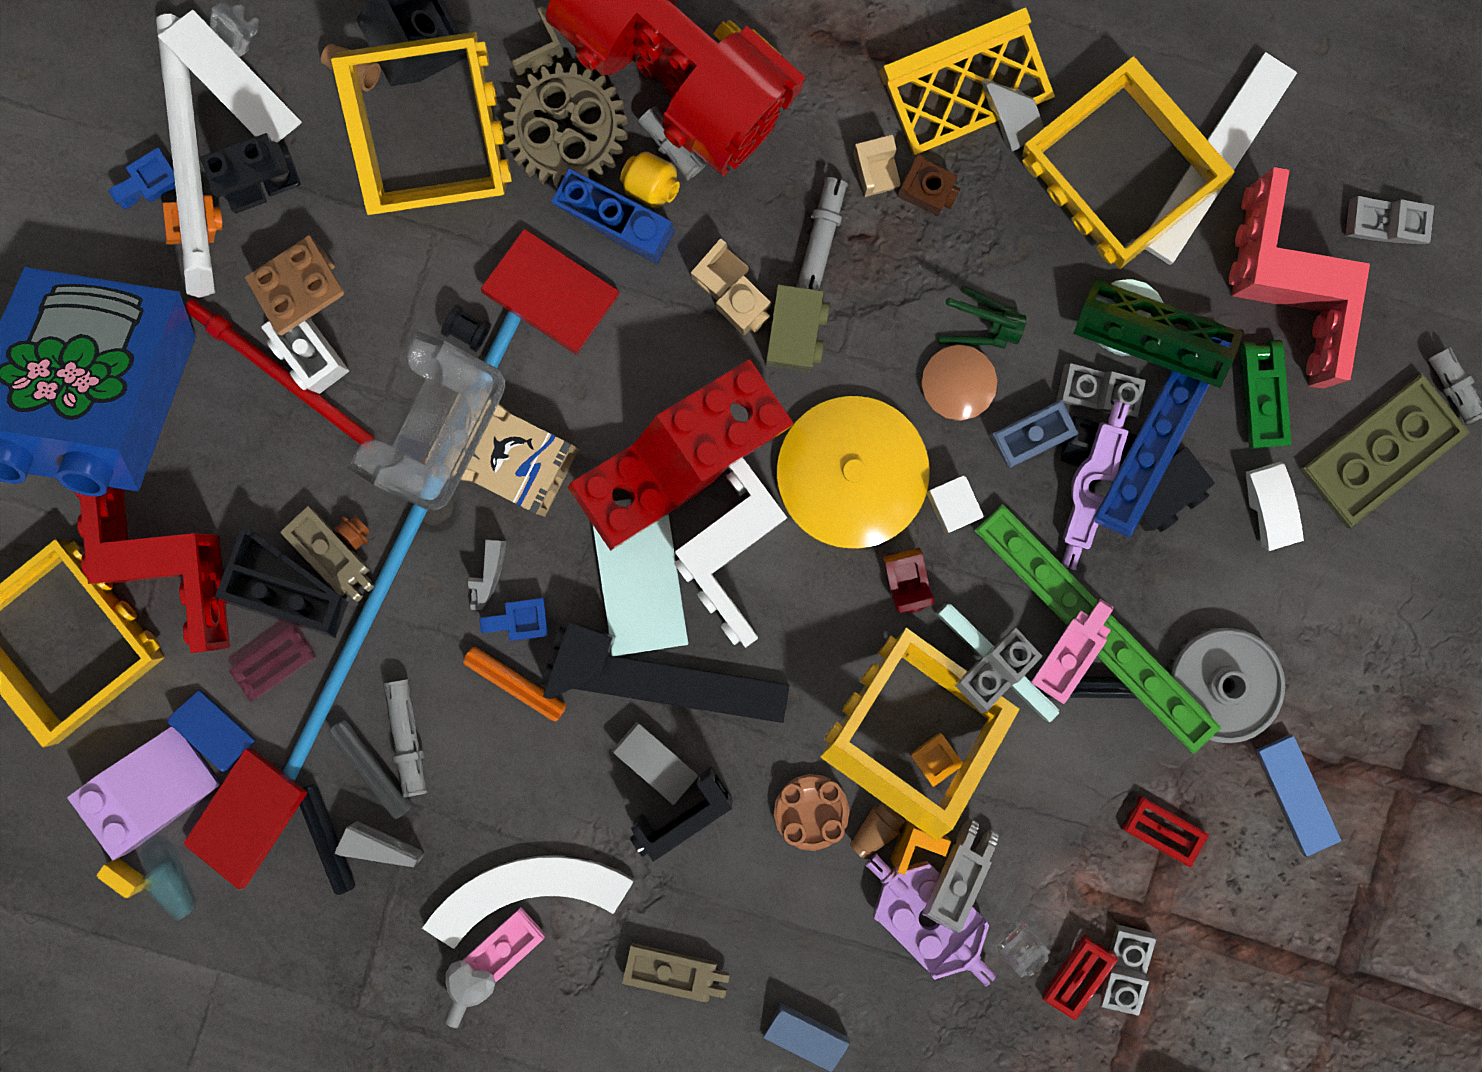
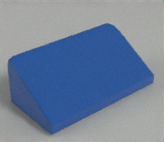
M198 690L167 719V722L222 772L231 769L245 748H250L256 742L248 732L201 690Z

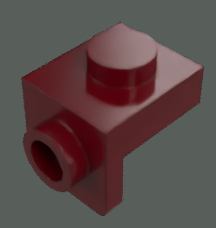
M920 547L883 556L890 595L898 613H914L935 604L934 596L929 588L924 557Z

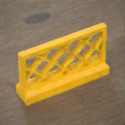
M1026 7L885 65L878 71L883 85L887 86L913 156L998 121L997 115L994 112L981 107L986 96L984 88L976 104L957 96L964 77L980 84L985 79L967 71L973 56L981 53L995 60L987 79L993 80L1001 62L1019 70L1012 86L1018 89L1024 73L1038 80L1042 94L1033 98L1036 105L1055 97L1028 25L1031 23V19ZM1018 37H1022L1027 50L1022 65L1003 56L1008 42ZM1001 45L998 53L989 50ZM966 59L963 68L954 65ZM1029 61H1031L1033 69L1027 67ZM947 68L960 74L952 94L932 85L938 71ZM931 74L928 83L919 80V78ZM911 82L925 89L917 108L903 103L898 87ZM930 91L949 99L941 119L922 111ZM954 102L973 110L968 124L962 128L946 122ZM907 111L914 114L911 122ZM978 113L987 116L975 122ZM919 116L938 124L933 139L920 145L914 132ZM943 127L952 131L940 136Z

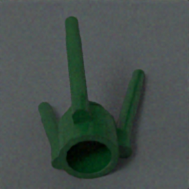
M962 286L961 292L995 310L994 313L952 298L946 299V305L989 320L988 332L994 334V337L939 336L937 338L939 343L992 345L1005 349L1007 342L1013 344L1020 342L1027 318L1026 315L1015 313L1016 308L1005 306L967 286Z

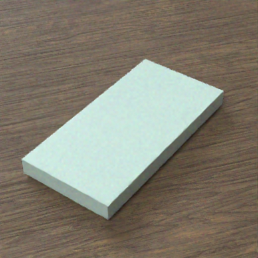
M631 499L614 502L619 506L626 507L631 504ZM669 514L612 551L609 550L593 526L609 634L616 636L612 647V655L619 656L689 645L678 571L674 565L676 557Z

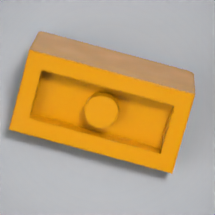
M905 819V824L901 828L902 833L898 836L891 856V861L896 871L903 875L907 871L915 846L946 857L951 843L946 835L936 841Z

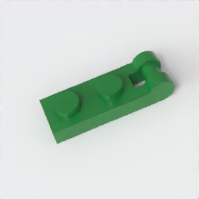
M1268 340L1266 345H1256L1255 342H1242L1239 347V358L1243 368L1249 449L1290 446L1292 443L1283 342L1281 340ZM1258 360H1267L1269 370L1259 371Z

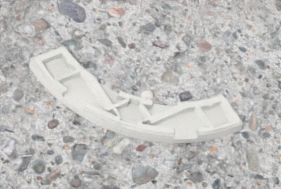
M563 855L521 858L484 871L462 885L434 911L422 929L455 949L466 933L487 915L510 903L540 896L575 898L597 905L614 914L635 879L618 869L592 860L588 861Z

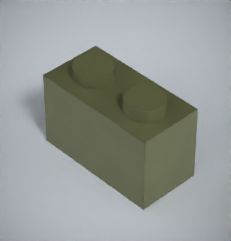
M778 285L766 366L811 372L813 362L821 363L824 341L817 340L819 325L826 326L829 303L822 302L824 291Z

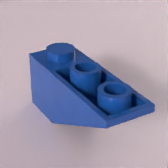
M570 168L551 201L553 205L624 248L655 264H658L675 232L670 220Z

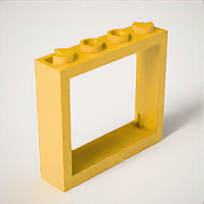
M477 32L337 52L331 58L367 215L505 194L506 182H512L511 170L508 159H501L499 145L504 144L503 128L501 121H494L491 106L497 105L496 92L493 81L486 82L483 66H489L488 51L485 42H478ZM466 48L491 177L385 192L356 65Z
M1134 56L1025 143L1022 153L1024 157L1022 162L1027 171L1035 178L1038 176L1042 178L1048 185L1047 192L1051 199L1060 207L1066 206L1073 215L1071 219L1075 227L1085 236L1089 233L1098 244L1096 249L1099 255L1108 264L1114 262L1119 269L1124 267L1227 184L1235 172ZM1123 88L1206 181L1203 186L1126 248L1122 246L1043 154V152Z
M55 539L0 583V611L63 561L141 659L64 721L60 722L0 647V695L43 748L59 744L165 658L159 650L161 645L157 638L148 630L144 631L136 622L137 614L127 602L119 601L111 591L113 588L112 583L88 584L87 577L83 574L81 567V558L85 553L84 547L76 541L72 542L65 539Z
M906 628L896 639L890 635L885 644L880 648L878 654L882 657L878 665L872 663L862 676L860 683L865 685L860 694L854 692L843 706L841 711L846 716L841 724L836 721L826 733L827 736L824 740L828 742V745L820 757L937 841L953 830L1020 709L1001 696L988 711L980 713L955 686L968 671ZM901 658L987 718L986 723L939 805L932 802L850 743L851 738Z

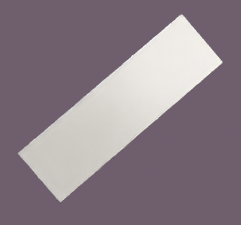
M191 10L158 35L173 53L255 137L267 133L272 141L278 143L302 123L194 10Z

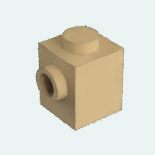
M744 275L716 302L717 310L743 336L750 329L754 332L758 331L771 317L767 313L770 310L771 302Z

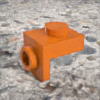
M203 195L208 243H214L216 230H222L220 207H213L212 195ZM177 202L162 203L166 245L182 244Z

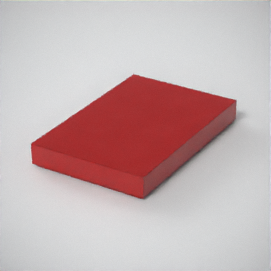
M525 229L481 287V293L575 355L580 352L620 293V291Z
M245 748L183 845L234 887L245 889L308 792L255 750Z

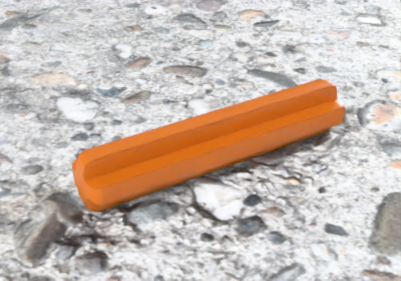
M472 647L465 655L463 660L465 666L548 719L556 722L566 709L564 702L556 697L552 699L543 697L544 689L478 647Z

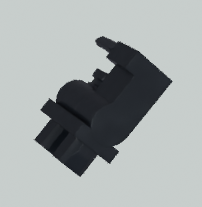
M267 133L200 157L212 193L215 196L224 197L228 200L231 211L235 214L267 202L261 182L264 183L269 196L301 185L287 147L272 141ZM289 170L290 178L287 184L280 187L272 185L270 179L286 174Z

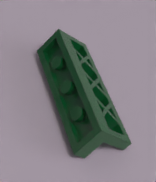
M1095 279L1073 334L1221 388L1234 361L1243 332ZM1097 295L1114 300L1116 304L1105 303L1097 300L1096 297ZM1142 310L1151 314L1152 317L1146 318L1144 316L1138 315L1136 311ZM1178 323L1186 326L1190 331L1185 332L1176 329L1173 324ZM1216 337L1230 342L1229 348L1213 342L1211 338Z

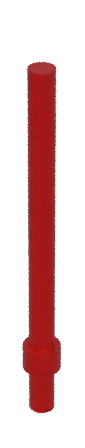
M193 298L185 304L186 312L206 327L205 332L214 339L225 341L363 448L367 449L375 440L373 435L318 393L309 389H301L288 370L232 328L233 324L221 314L214 315Z

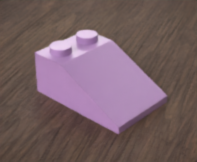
M171 726L98 774L68 796L67 799L110 858L115 860L132 852L222 784L195 747Z

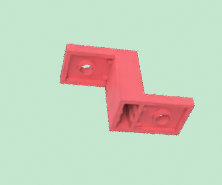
M1273 167L1252 183L1250 187H1247L1242 197L1241 208L1246 210L1244 224L1239 226L1235 238V246L1239 247L1237 262L1232 264L1229 273V284L1233 285L1231 296L1321 312L1313 324L1312 336L1316 338L1314 353L1310 354L1307 361L1306 374L1310 376L1308 386L1324 389L1351 380L1370 263L1278 248L1277 241L1289 170Z

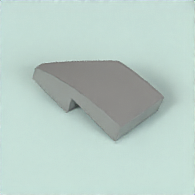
M987 78L981 81L989 108L997 115L1005 145L1012 152L1024 146L1025 143L1044 129L1033 98L1025 95L1020 89L1009 88Z
M485 540L483 578L469 577L468 587L472 589L471 610H483L490 600L503 567L506 541Z

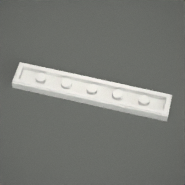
M1266 52L1260 57L1207 139L1233 170L1297 74L1296 71ZM1192 165L1189 166L1149 228L1206 183ZM1222 188L1148 246L1146 250L1169 265L1174 263Z

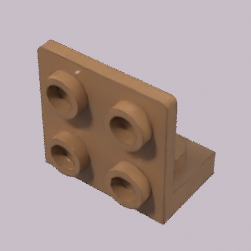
M310 235L245 277L273 329L280 336L344 295V290L332 272V269L335 268L332 260Z

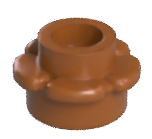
M345 516L340 517L342 522L334 530L353 550L356 551L362 544L367 545L369 543L365 536L370 531L356 516H353L350 520Z

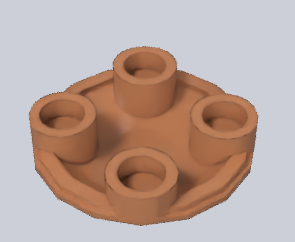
M954 345L943 348L930 358L923 370L920 386L925 400L933 411L947 419L960 422L978 416L989 407L996 395L998 381L995 368L985 354L974 347Z
M807 774L794 778L781 789L775 800L774 819L777 830L788 844L798 849L816 851L829 847L843 838L848 825L850 809L846 795L837 783L822 775Z

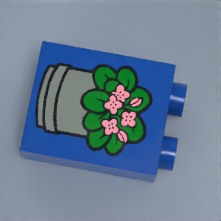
M24 267L0 320L1 482L19 484L26 480L28 474L57 478L58 482L65 488L86 496H102L106 493L108 487L139 492L196 339L180 292Z

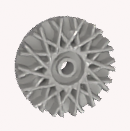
M1211 628L1208 631H1200L1201 634L1195 637L1188 638L1186 644L1179 646L1182 648L1179 653L1172 656L1174 662L1172 665H1168L1167 669L1170 670V675L1222 727L1209 740L1221 743H1236L1253 738L1263 732L1277 717L1285 696L1283 668L1272 648L1256 635L1234 628ZM1228 678L1231 682V687L1228 691L1223 692V682Z

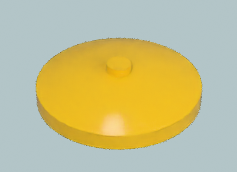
M838 397L822 402L808 410L789 430L778 456V490L790 517L811 537L825 544L840 548L857 549L883 543L899 534L912 522L919 512L929 485L928 455L923 440L916 428L897 409L869 397Z

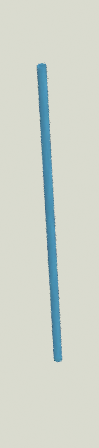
M510 311L507 312L376 579L375 587L371 590L282 771L294 782L444 478L438 472L451 447L465 435L467 416L480 390L482 389L486 392L521 321V318Z

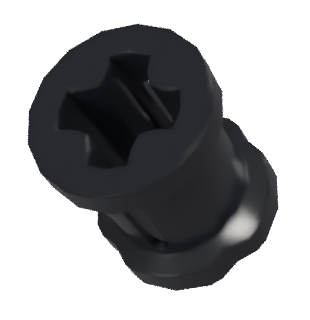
M456 304L448 314L441 334L445 337L451 335L470 345V349L477 352L483 345L492 323L486 320L482 322L463 312L462 306Z

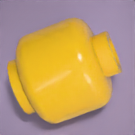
M645 151L637 156H631L621 172L620 180L623 183L626 196L652 209H657L666 202H672L679 191L680 183L677 181L675 165L650 152Z

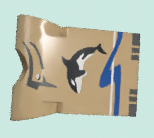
M481 389L467 416L465 435L451 447L438 474L476 483L535 514L545 517L579 449L512 415Z

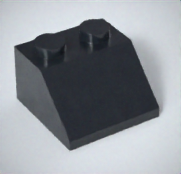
M371 0L356 18L370 47L461 34L444 0ZM465 48L378 61L390 86L421 82L467 58Z

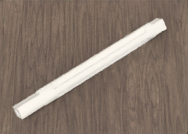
M173 14L158 16L156 18L158 35L181 18ZM158 37L183 250L186 293L200 298L214 294L215 290L207 235L190 85V70Z

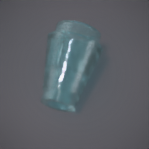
M170 861L159 865L142 878L146 884L144 890L169 915H172L175 921L184 918L196 908L179 867H173Z

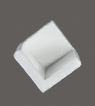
M965 476L956 478L926 493L944 534L984 517Z

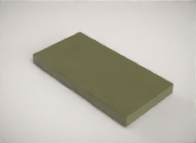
M1423 373L1403 385L1299 469L1345 527L1351 528L1470 432Z

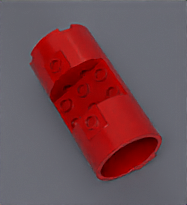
M550 0L546 10L547 23L575 47V55L585 68L590 71L596 69L603 76L612 75L622 70L635 59L637 68L650 79L655 77L664 85L665 92L672 99L666 112L663 114L662 128L664 129L665 137L678 148L683 146L690 153L694 151L722 177H725L730 171L727 166L730 165L736 170L760 146L776 125L774 123L781 114L779 108L782 107L784 110H787L802 90L805 76L748 26L740 33L736 32L727 36L718 44L675 6L678 0Z

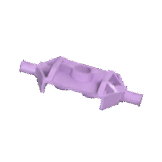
M877 853L874 854L871 858L881 869L870 859L865 864L880 879L882 884L873 912L874 919L879 921L931 974L934 980L967 970L971 971L985 987L988 986L990 981L981 971L992 981L997 976L981 960L980 956L989 928L988 922L972 907L960 933H954L938 923L930 927L923 926L919 922V914L925 908L940 873L928 861H923L908 866L905 875H903L894 868L891 869Z

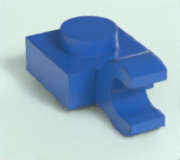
M156 148L126 166L125 168L131 177L113 186L108 192L117 205L120 204L123 209L134 205L142 195L151 203L176 188L174 169L160 148Z
M544 598L505 603V615L479 618L481 633L508 630L510 641L549 636Z

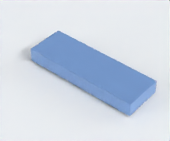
M1287 735L1256 749L1257 756L1302 855L1308 857L1341 842V838L1295 737Z

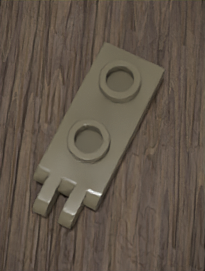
M307 506L280 531L340 596L347 592L356 602H359L364 596L356 588L355 584L357 582L368 592L375 587L373 582L365 575L370 571V568L312 506Z
M631 943L622 984L700 1002H709L710 996L726 997L727 989L722 986L713 985V981L729 983L730 973L716 970L717 963L711 960Z

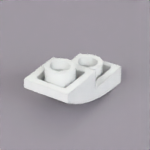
M1277 462L1247 471L1249 507L1258 512L1261 547L1271 551L1304 541L1298 504L1285 464Z

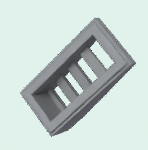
M355 821L346 827L335 851V854L340 856L414 867L422 860L424 855L423 850L360 821Z

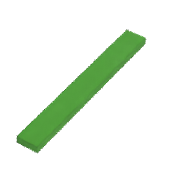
M1003 504L974 531L1067 627L1080 611L1089 615L1098 601ZM1110 614L1103 625L1110 628L1111 631L1106 637L1107 641L1097 657L1191 754H1195L1222 727Z

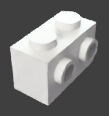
M310 318L282 336L275 332L270 321L261 326L270 338L266 341L268 346L280 360L286 359L293 369L289 373L301 389H309L320 394L349 372V369Z

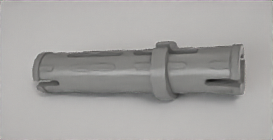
M825 177L818 209L813 210L811 217L814 220L798 284L796 285L798 288L819 290L835 228L841 224L842 220L839 213L846 188L848 187V183L843 180L837 183V178Z
M409 680L384 683L396 755L393 756V762L398 765L402 797L428 793L421 760L425 758L424 751H420L417 739Z

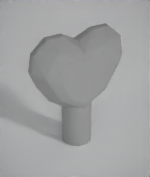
M462 960L451 963L446 971L445 983L447 992L453 1002L444 1023L450 1027L458 1028L466 1008L480 1004L493 993L496 982L492 973L485 970L474 971L469 963Z

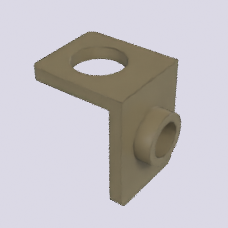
M543 6L538 7L537 10L551 43L512 61L518 77L532 71L535 74L541 73V67L543 66L548 70L553 66V61L564 57L561 44L554 29L546 21V13Z

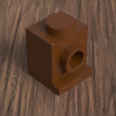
M917 154L897 197L935 216H939L943 206L951 209L961 189L954 185L958 175L925 160L924 156ZM930 179L939 183V189H928L926 181Z

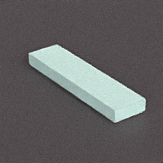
M943 604L935 612L980 658L994 647L951 604ZM1025 676L1018 683L1010 686L1044 720L1051 722L1059 714V709Z

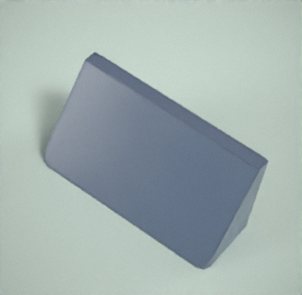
M1061 399L989 436L1008 468H1011L1077 435L1078 432Z
M781 1002L763 1035L764 1039L829 1072L834 1070L850 1044L848 1036Z

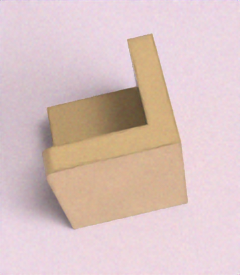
M893 135L855 144L853 156L864 197L895 190L901 185L894 159L897 149Z
M719 239L693 269L691 277L693 281L718 301L743 275L745 276L748 273L749 268L727 249V243L723 239Z

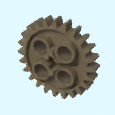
M557 63L555 74L551 75L543 66L541 67L542 78L539 80L533 75L528 74L531 86L527 89L517 84L516 88L521 98L508 99L510 106L515 112L504 113L505 120L513 124V126L503 129L506 137L515 138L507 144L510 152H519L514 159L516 164L521 166L528 163L525 169L528 177L533 176L539 171V182L541 185H544L552 177L556 189L559 188L569 168L589 179V174L593 172L603 179L604 174L601 166L603 164L612 168L616 166L610 155L612 153L623 155V148L616 141H623L628 138L627 132L618 128L628 124L627 116L617 114L625 108L623 101H612L617 95L616 88L613 86L604 90L606 85L605 76L602 75L593 81V72L588 69L582 75H579L576 63L571 65L569 73H564L561 64ZM559 94L566 97L565 103L559 108L553 109L547 106V101L553 95ZM593 109L601 113L599 120L593 124L581 121L582 115L588 110ZM538 111L542 112L552 120L536 117L535 113ZM568 120H571L575 130L566 128L561 133L557 123L566 125ZM538 129H547L551 132L548 140L540 144L531 141L532 135ZM580 133L594 135L597 137V140L594 142L590 141ZM573 144H581L586 148L585 153L578 159H571L566 156L568 148Z

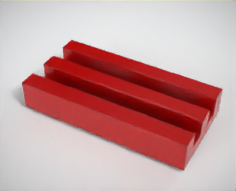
M1139 795L1135 808L1131 809L1128 814L1130 817L1127 822L1123 823L1121 829L1191 868L1209 834ZM1145 808L1196 835L1195 842L1187 840L1143 815ZM1138 821L1188 848L1190 851L1187 856L1135 828Z
M1084 934L1043 992V1001L1076 1020L1118 961L1117 955L1112 951L1108 952L1101 944L1092 942L1091 938ZM1088 950L1091 951L1058 999L1055 998ZM1099 957L1102 958V963L1071 1007L1066 1005Z

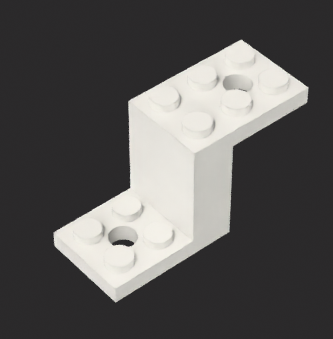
M742 458L728 467L730 473L726 477L739 496L746 492L749 497L675 551L679 560L674 565L687 582L694 578L703 591L697 595L708 611L713 613L715 610H718L726 622L721 625V628L731 642L735 645L741 641L746 648L758 639V635L718 583L713 573L785 521L787 516Z

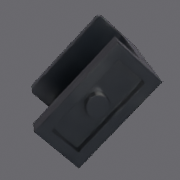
M712 766L699 774L697 785L706 797L705 799L659 830H653L643 814L635 818L631 827L633 835L630 836V839L642 857L648 854L652 862H654L732 809L733 798Z

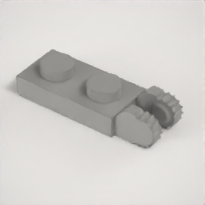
M971 818L965 821L958 833L956 844L953 845L922 913V915L954 933H960L964 927L992 862H990V859L999 840L998 834L989 829L980 839V843H978L975 850L976 853L971 851L970 848L979 829L978 822Z

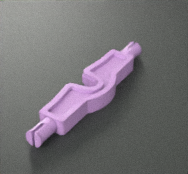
M1114 400L1108 423L1101 422L1099 424L1089 458L1080 464L1073 476L1071 483L1073 507L1063 534V540L1068 545L1061 564L1066 568L1070 567V569L1076 570L1082 549H1089L1092 545L1096 529L1099 525L1094 522V517L1105 497L1089 491V484L1093 480L1114 481L1119 470L1122 451L1128 436V431L1122 427L1130 407L1129 404Z

